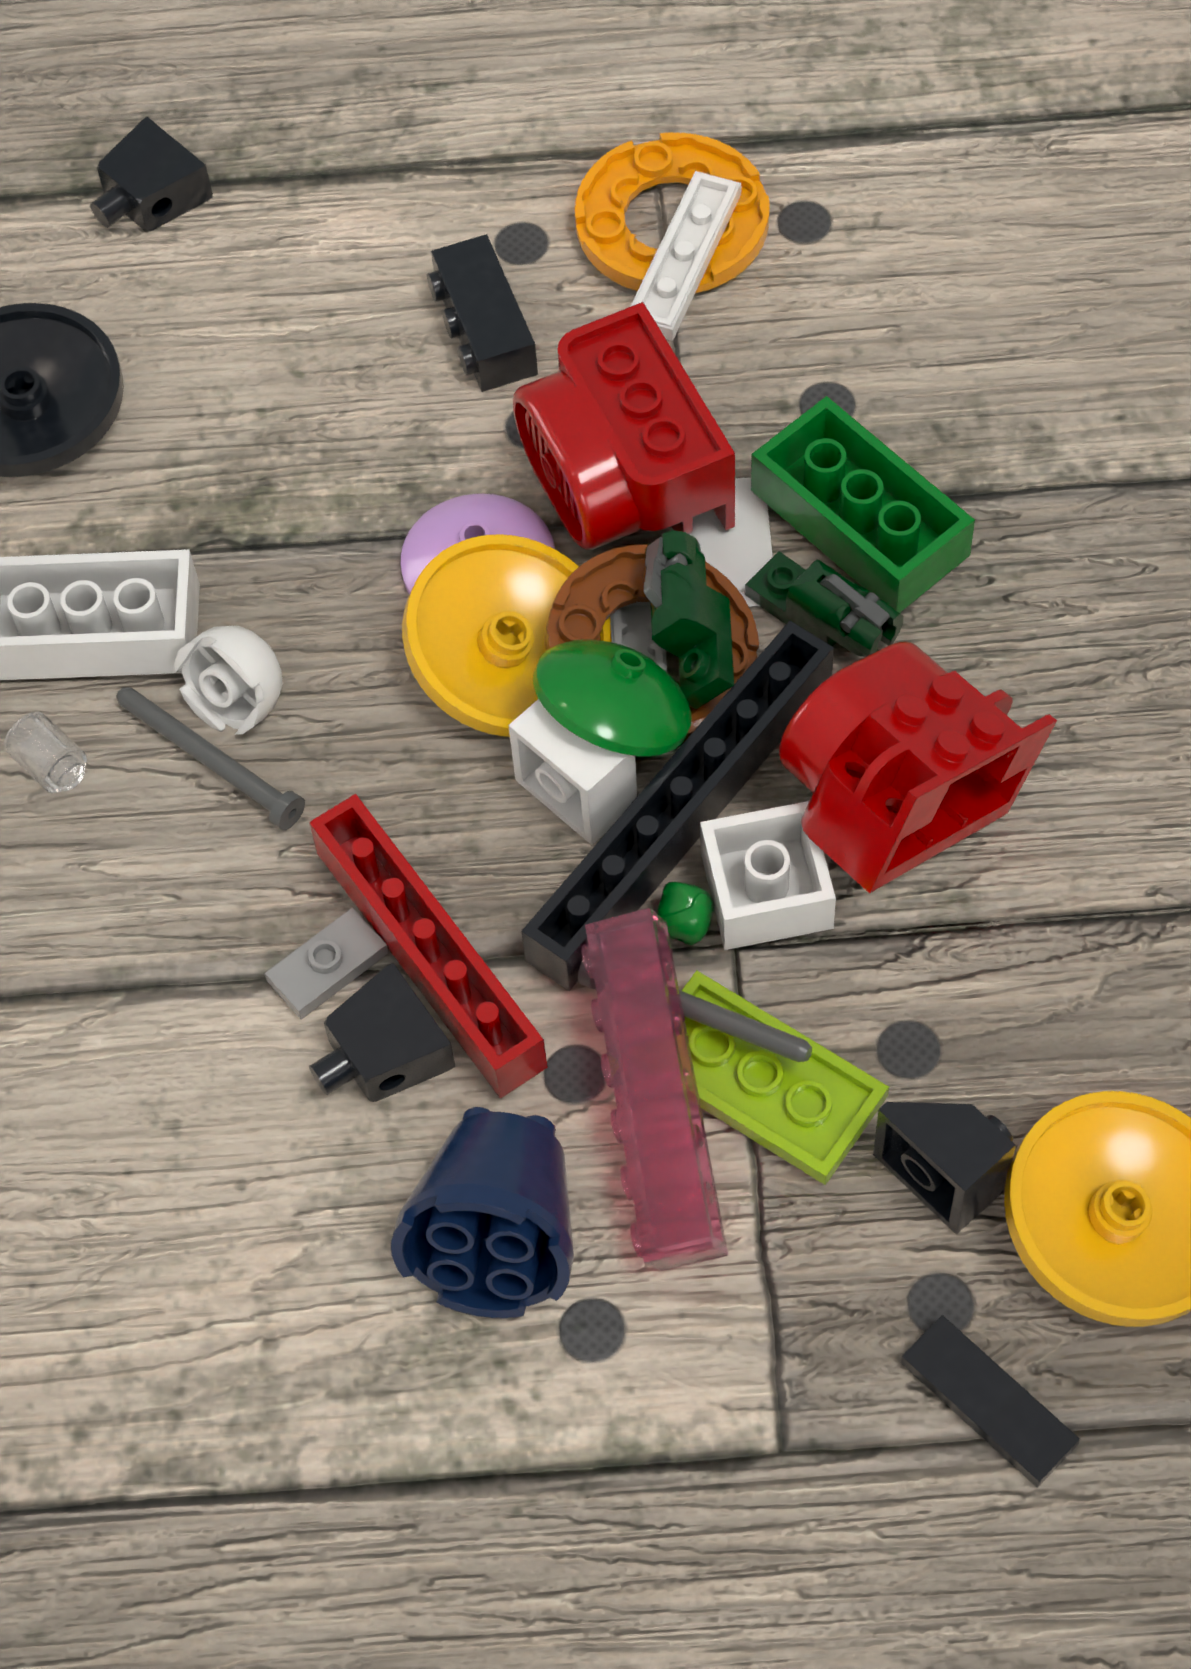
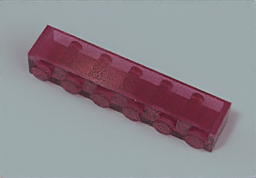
M651 908L586 924L588 944L582 946V958L587 974L595 980L598 998L592 999L591 1009L598 1031L600 1033L604 1032L607 1053L601 1055V1067L607 1085L610 1088H614L617 1109L611 1110V1125L616 1140L619 1144L623 1143L627 1165L621 1167L620 1175L626 1197L634 1202L637 1222L632 1223L630 1228L634 1250L639 1258L644 1259V1263L660 1271L728 1256L667 922Z

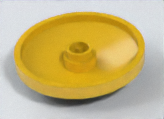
M504 534L469 538L448 547L434 557L417 578L407 599L402 621V639L406 658L414 677L427 696L440 709L464 725L488 734L510 737L508 725L538 700L533 685V674L540 657L546 651L545 635L549 614L563 583L579 566L564 554L541 542ZM610 617L605 621L601 630V641L612 642Z
M1124 1091L1089 1093L1067 1100L1051 1109L1030 1129L1018 1146L1006 1177L1004 1191L1005 1216L1009 1234L1023 1264L1035 1280L1056 1300L1075 1312L1099 1322L1126 1327H1144L1166 1323L1191 1312V1118L1165 1102L1149 1096Z

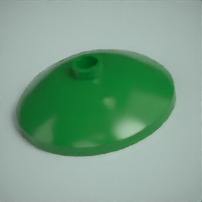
M573 640L555 645L546 650L536 665L533 674V685L543 707L563 727L591 744L626 755L656 756L668 753L680 746L690 729L692 721L691 710L677 682L653 660L635 649L601 640Z

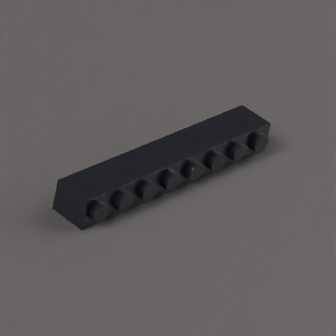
M789 621L523 928L521 933L525 961L568 991L578 982L579 968L586 953L592 948H598L603 951L607 948L700 838V822L716 819L779 745L788 723L801 704L821 683L832 675L834 647L792 621Z

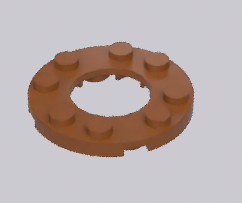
M629 545L603 552L583 563L567 578L557 593L549 614L545 635L546 650L555 645L573 640H601L600 633L605 621L619 608L636 602H650L644 594L646 575L645 548L648 545ZM705 561L707 586L730 598L735 684L757 659V650L759 648L757 627L752 612L739 590L718 569ZM730 689L697 709L689 706L692 721L683 742L688 739Z

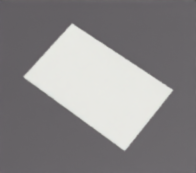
M751 477L736 478L735 527L725 530L712 509L693 517V531L690 535L695 537L700 543L705 561L725 575L739 590L748 606L754 607L760 605L745 595V584L773 557L768 507L764 501L751 491Z

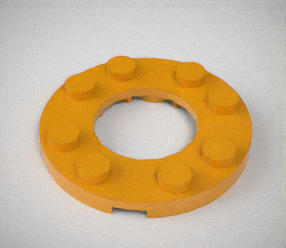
M668 132L660 133V140L645 142L635 146L632 140L625 142L603 155L589 169L580 184L575 200L576 232L581 248L588 260L603 275L626 288L638 291L658 249L648 247L637 240L636 235L632 234L626 226L625 213L630 202L643 190L658 184L678 182L689 185L695 171L741 183V196L695 293L718 287L743 272L757 257L766 240L769 229L770 203L769 195H766V191L760 181V173L739 151L723 142L702 135Z

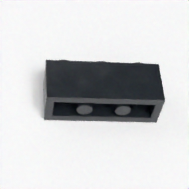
M485 234L432 250L434 271L427 273L428 285L434 301L443 300L446 309L442 310V315L449 337L451 339L459 337L462 346H458V354L466 376L474 374L481 392L538 375L535 342L488 235Z

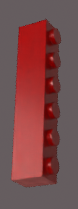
M357 794L352 795L310 821L309 825L319 857L375 932L387 944L390 952L501 1099L547 1069L545 1044L542 1036Z

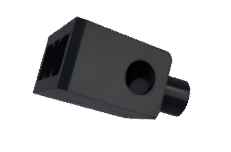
M146 117L99 162L97 171L104 194L90 204V208L96 219L106 228L126 215L144 231H153L213 198L206 164L149 117Z
M391 963L326 1018L324 1026L329 1043L334 1051L311 1064L309 1069L326 1095L354 1079L368 1100L377 1102L443 1074L456 1067L451 1042L394 963Z

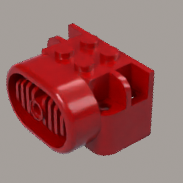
M644 302L564 334L559 341L557 349L559 371L523 385L515 391L513 396L514 418L527 458L564 527L575 543L581 548L594 550L638 532L639 528L657 531L671 526L675 531L692 534L693 517L712 509L725 530L735 527V452Z
M897 642L844 667L821 683L801 704L788 723L780 742L779 757L783 766L813 793L802 816L801 825L803 831L809 839L870 894L1008 814L1057 720L1050 714H1047L1021 728L1007 716L1013 703V698L1007 692L1000 689L984 696L956 671L948 673L917 645L911 642Z

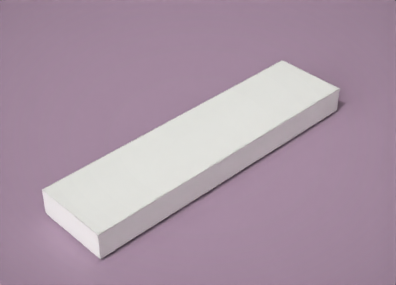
M698 171L694 172L631 306L644 302L664 337L668 340L673 341L741 196V183Z

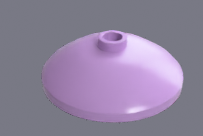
M469 494L455 497L428 510L408 532L401 552L403 581L410 595L422 570L434 557L448 547L469 538L496 534L514 535L541 542L555 549L552 535L544 521L533 510L514 499L495 494Z

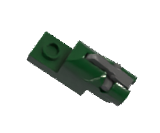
M672 530L662 534V537L649 543L645 548L646 575L644 594L650 600L652 640L659 647L679 657L680 688L689 706L697 709L734 686L730 598L707 586L705 556L701 552L698 540L686 532Z
M778 551L745 584V595L784 624L792 621L827 644L833 646L837 642L857 656L867 657L879 651L877 646L880 641L888 646L893 644L903 625L904 616L879 599L876 594L860 587L856 583H852L819 559H816L807 569H804Z

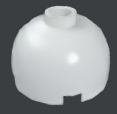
M240 626L212 627L202 632L178 650L174 662L175 673L182 669L186 684L179 689L193 712L210 727L222 732L225 729V724L233 729H238L235 735L246 733L267 717L275 707L283 685L282 671L272 648L257 634Z

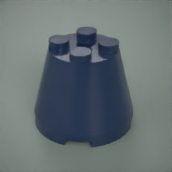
M473 1107L464 1112L462 1121L454 1127L398 1215L391 1240V1254L394 1264L403 1278L414 1276L428 1288L437 1292L436 1303L465 1314L488 1318L521 1317L525 1314L526 1306L543 1302L549 1298L557 1301L563 1295L570 1279L574 1250L565 1155L559 1140L555 1137V1125L550 1120L538 1115L524 1117L507 1112H492L483 1107Z

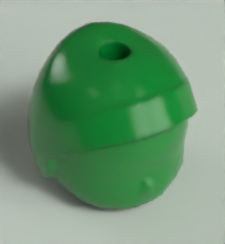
M668 882L663 888L657 907V914L653 916L656 927L669 938L679 940L688 945L697 944L704 938L711 925L714 901L711 899L710 894L700 887L682 882Z

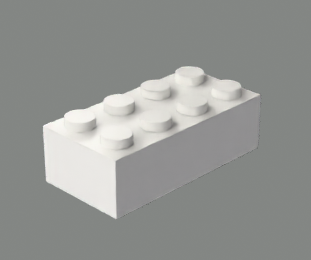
M190 549L0 557V680L175 673L174 662L178 650L197 637L200 583Z

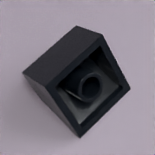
M886 1102L878 1109L873 1156L957 1235L1005 1191L1006 1177L1012 1165L1016 1144L1013 1143L1012 1134L1002 1121L990 1114L984 1116L973 1104Z

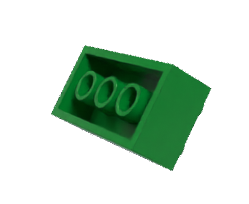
M827 396L751 454V491L864 589L876 594L879 599L899 613L971 554L975 519Z

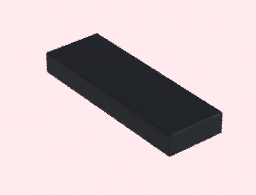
M943 1315L901 1357V1364L1037 1488L1079 1444L1080 1438Z

